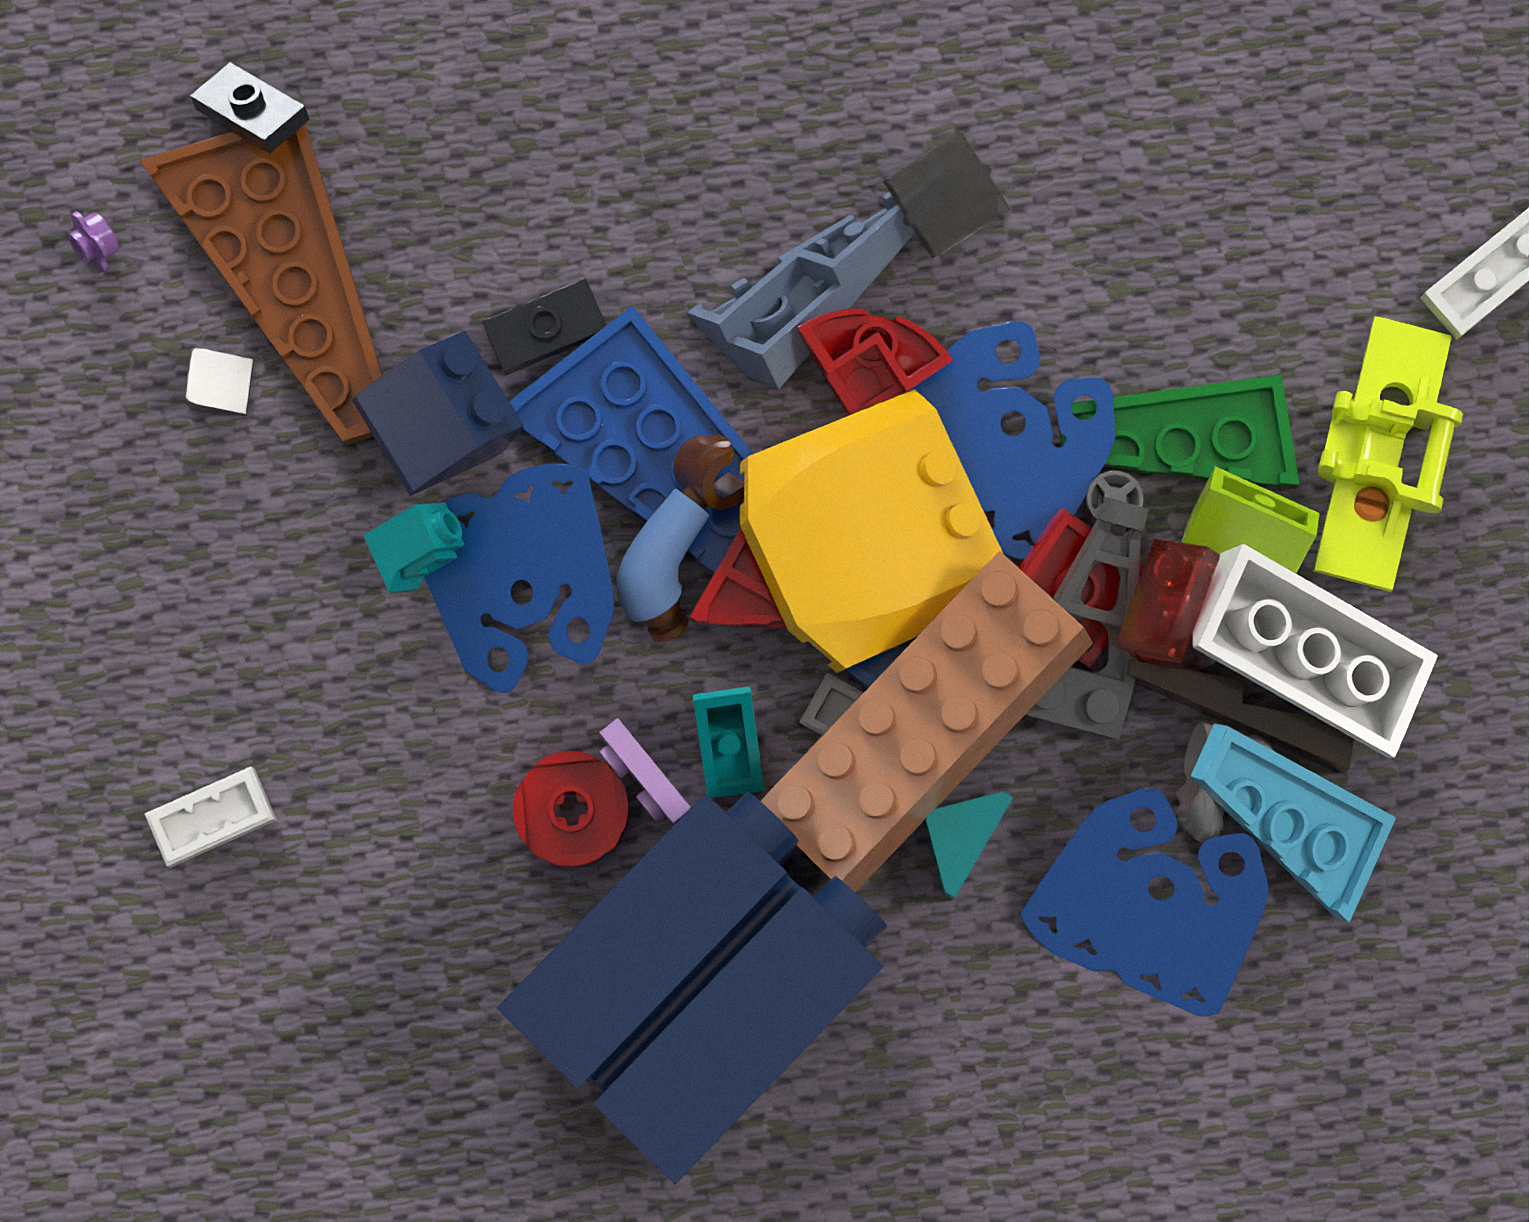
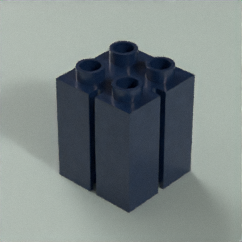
M749 791L727 812L720 808L705 793L497 1007L577 1089L587 1081L591 1086L595 1083L604 1091L593 1104L675 1185L884 967L866 948L887 928L886 923L837 876H834L814 897L794 882L782 866L798 850L796 845L800 841L773 812Z

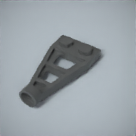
M1107 497L1104 498L1099 519L1095 522L1053 599L1076 620L1089 618L1103 624L1108 634L1106 664L1101 670L1096 672L1071 666L1025 715L1120 739L1135 686V679L1126 675L1129 661L1136 660L1140 548L1149 509ZM1113 523L1127 527L1125 534L1122 536L1113 535L1110 531ZM1098 563L1113 565L1120 574L1116 604L1111 610L1107 611L1083 604L1080 597L1092 567Z

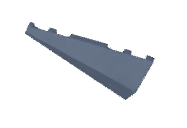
M938 164L928 169L930 176L904 198L896 189H893L882 196L885 205L884 210L863 222L857 221L852 214L779 256L780 264L753 287L745 278H742L731 285L734 298L712 311L705 310L701 304H698L687 312L689 318L748 378L780 389L810 354L796 327L820 315L849 309L956 187L949 168Z

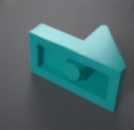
M750 686L693 694L707 795L710 798L745 794L747 791L750 793L765 791Z

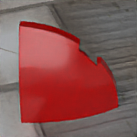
M845 309L820 315L796 327L819 370L848 416L897 397L953 361L946 349L931 334L910 320L900 316L891 320L881 316L869 315L866 309Z

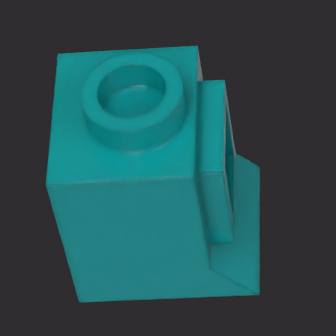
M445 502L415 504L363 535L389 593L418 590L425 575H429L458 558L455 551L465 546L461 538V525L456 516L448 509Z

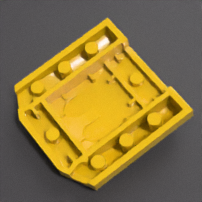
M915 389L750 455L740 462V475L744 474V503L740 505V527L788 631L803 644L809 641L832 662L828 666L836 673L915 639L999 551L1002 552L936 408Z

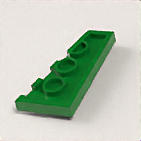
M1282 375L1113 397L1115 442L1103 466L1104 469L1208 480L1216 466L1256 485L1296 489L1300 485ZM1094 400L1073 402L1072 413L1079 420H1089L1097 411V405ZM1058 423L1060 443L1062 447L1066 443V437L1065 435L1061 434Z

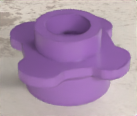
M76 211L70 215L73 227L70 229L71 233L68 234L69 243L76 255L84 263L87 264L93 261L98 269L104 272L108 269L105 259L119 251L118 241L109 225L99 214L93 212L83 218Z

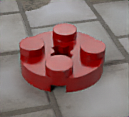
M563 751L544 757L534 765V768L520 782L513 800V818L519 836L536 856L555 866L578 868L598 862L618 846L629 820V800L622 781L609 765L588 753ZM570 793L576 794V799L579 803H587L588 805L587 814L580 815L578 824L574 826H568L565 817H556L555 806L563 805L565 803V795Z

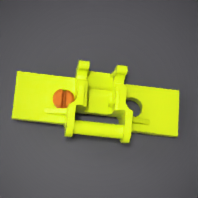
M1377 316L1373 318L1355 397L1352 399L1353 394L1347 391L1336 393L1328 437L1318 467V477L1332 483L1313 572L1391 592L1394 587L1412 509L1426 513L1441 512L1444 499L1439 496L1451 440L1454 428L1461 426L1463 413L1460 410L1437 403L1452 338L1451 335ZM1397 387L1407 394L1410 401L1409 406L1400 405L1389 400L1381 401L1380 393L1385 388ZM1431 426L1417 488L1405 485L1401 482L1403 468L1398 466L1406 434L1412 427L1427 430Z

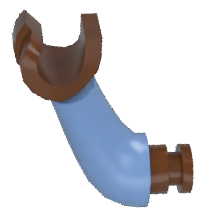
M697 435L688 439L679 448L674 459L673 473L676 482L684 490L680 492L674 489L648 519L624 555L617 574V595L622 609L628 619L635 622L642 621L648 627V632L652 639L657 642H665L675 638L688 625L689 619L684 610L680 609L678 602L682 586L678 581V569L687 549L710 517L705 508L709 506L714 509H728L744 500V481L728 472L714 482L717 474L725 466L731 464L734 449L730 447V440L722 435H708L706 437Z

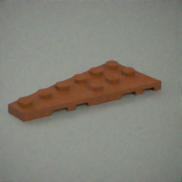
M306 123L270 154L236 133L229 132L141 159L140 162L343 443L349 445L374 437L352 400L355 395L381 378L383 373Z

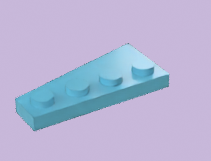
M1214 723L1190 777L1332 915L1350 923L1396 817L1228 726Z

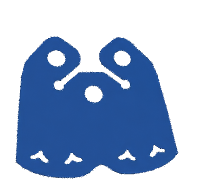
M1010 321L968 332L947 350L953 361L914 386L911 390L915 389L936 408L983 511H995V527L992 530L1003 554L1024 560L1033 546L1029 545L1026 540L1015 541L1012 537L1029 530L1031 539L1036 543L1059 509H1065L1073 516L1075 515L1087 495L1090 484L1098 476L1109 457L1115 442L1113 393L1110 385L1103 378H1075L1062 382L1056 388L1053 396L1060 431L1066 437L1064 446L1058 448L1052 444L1054 435L1047 407L1020 387L989 389L984 393L979 391L977 383L982 378H988L990 381L1029 378L1039 367L1040 354L1032 326L1022 321ZM1013 340L1019 345L1021 353L1015 363L1003 364L997 359L996 348L1001 341ZM1082 395L1092 397L1097 405L1095 415L1086 421L1077 419L1072 413L1073 401ZM1011 411L1021 413L1026 421L1024 431L1017 436H1009L1001 428L1002 417Z
M564 463L534 466L509 476L493 498H486L474 493H465L444 501L448 509L455 516L461 515L465 517L471 511L475 513L467 527L459 521L462 528L461 538L465 546L455 551L458 558L424 576L464 670L493 691L500 693L511 692L528 664L527 648L521 640L492 626L485 628L481 623V616L484 613H489L492 619L517 630L545 620L552 610L560 594V586L563 584H568L571 587L572 594L569 598H565L549 629L550 644L556 653L575 662L586 665L594 661L601 651L612 620L614 598L588 472L578 466ZM556 480L565 484L567 481L572 480L573 484L567 488L563 495L557 487L553 486L552 481ZM530 486L534 487L529 503L523 499L515 498L517 493H526ZM518 580L527 581L533 590L532 599L526 605L515 603L511 597V588ZM578 617L584 619L590 629L588 638L582 643L573 642L567 632L569 622ZM494 647L503 648L509 655L508 667L502 672H495L488 665V653Z
M1142 788L1098 805L1081 823L1020 912L1024 924L1046 949L1058 957L1094 972L1116 971L1124 985L1194 1015L1211 1016L1219 1014L1265 910L1269 889L1258 845L1246 833L1212 837L1202 844L1198 852V860L1212 892L1219 896L1218 902L1212 906L1204 902L1205 894L1192 867L1162 852L1131 857L1126 862L1120 861L1117 858V852L1121 848L1134 850L1167 843L1174 837L1177 831V819L1163 791L1155 788ZM1145 807L1153 811L1156 816V823L1151 830L1141 832L1132 827L1130 815L1135 809ZM1227 852L1238 853L1244 860V869L1236 876H1227L1219 869V858ZM1157 876L1167 877L1174 884L1173 895L1166 900H1157L1149 893V882ZM1055 916L1057 933H1053L1049 928V924L1041 921L1039 917ZM1089 939L1097 953L1093 955L1086 948H1075L1074 944L1082 943ZM1158 974L1161 989H1156L1153 982L1144 981L1140 976ZM1196 987L1198 993L1205 1001L1201 1002L1195 997L1183 999L1181 995L1190 992Z

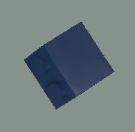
M466 331L417 351L355 395L352 400L410 496L502 454L524 427Z

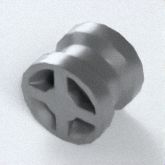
M1118 470L1107 471L1097 476L1090 484L1082 505L1084 516L1093 527L1097 519H1099L1103 505L1102 499L1104 501V498L1107 497L1142 507L1144 502L1143 491L1138 481L1128 473ZM1113 523L1110 531L1111 533H1120L1127 529V527Z

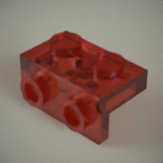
M1154 539L1115 646L1142 662L1160 664L1161 660L1182 663L1221 555L1207 546Z

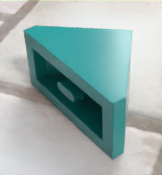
M1002 791L936 808L925 818L923 824L943 896L950 900L956 897L1012 801L1013 797Z

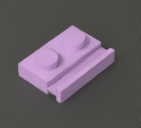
M618 718L599 732L607 746L599 751L620 778H623L630 772L643 788V791L636 798L657 824L666 817L674 826L691 807Z

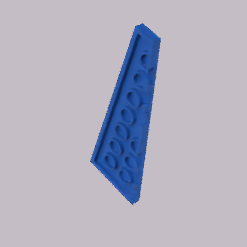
M633 306L509 401L524 425L521 430L565 463L586 470L589 481L645 523L674 489L680 492L684 490L676 482L673 466L679 448L688 439L697 435L705 437L708 435H722L730 440V447L734 449L732 462L717 474L714 482L728 472L744 481V474L740 475V462L753 455L749 447ZM744 500L728 509H714L707 506L705 511L710 517L686 551L689 556L713 574L716 572L741 528L740 505L744 503ZM809 641L805 642V643L808 644L810 647H812L814 650H816L818 653H820L822 656H824L826 659H828V658H827L824 654H822L816 647H814ZM908 642L843 671L868 689L910 644Z

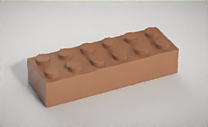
M999 551L764 796L761 802L798 838L800 842L797 846L830 879L837 876L856 892L1084 654L1093 642L1085 628Z

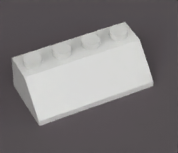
M1245 544L1214 556L1192 604L1193 648L1389 759L1395 758L1438 655Z

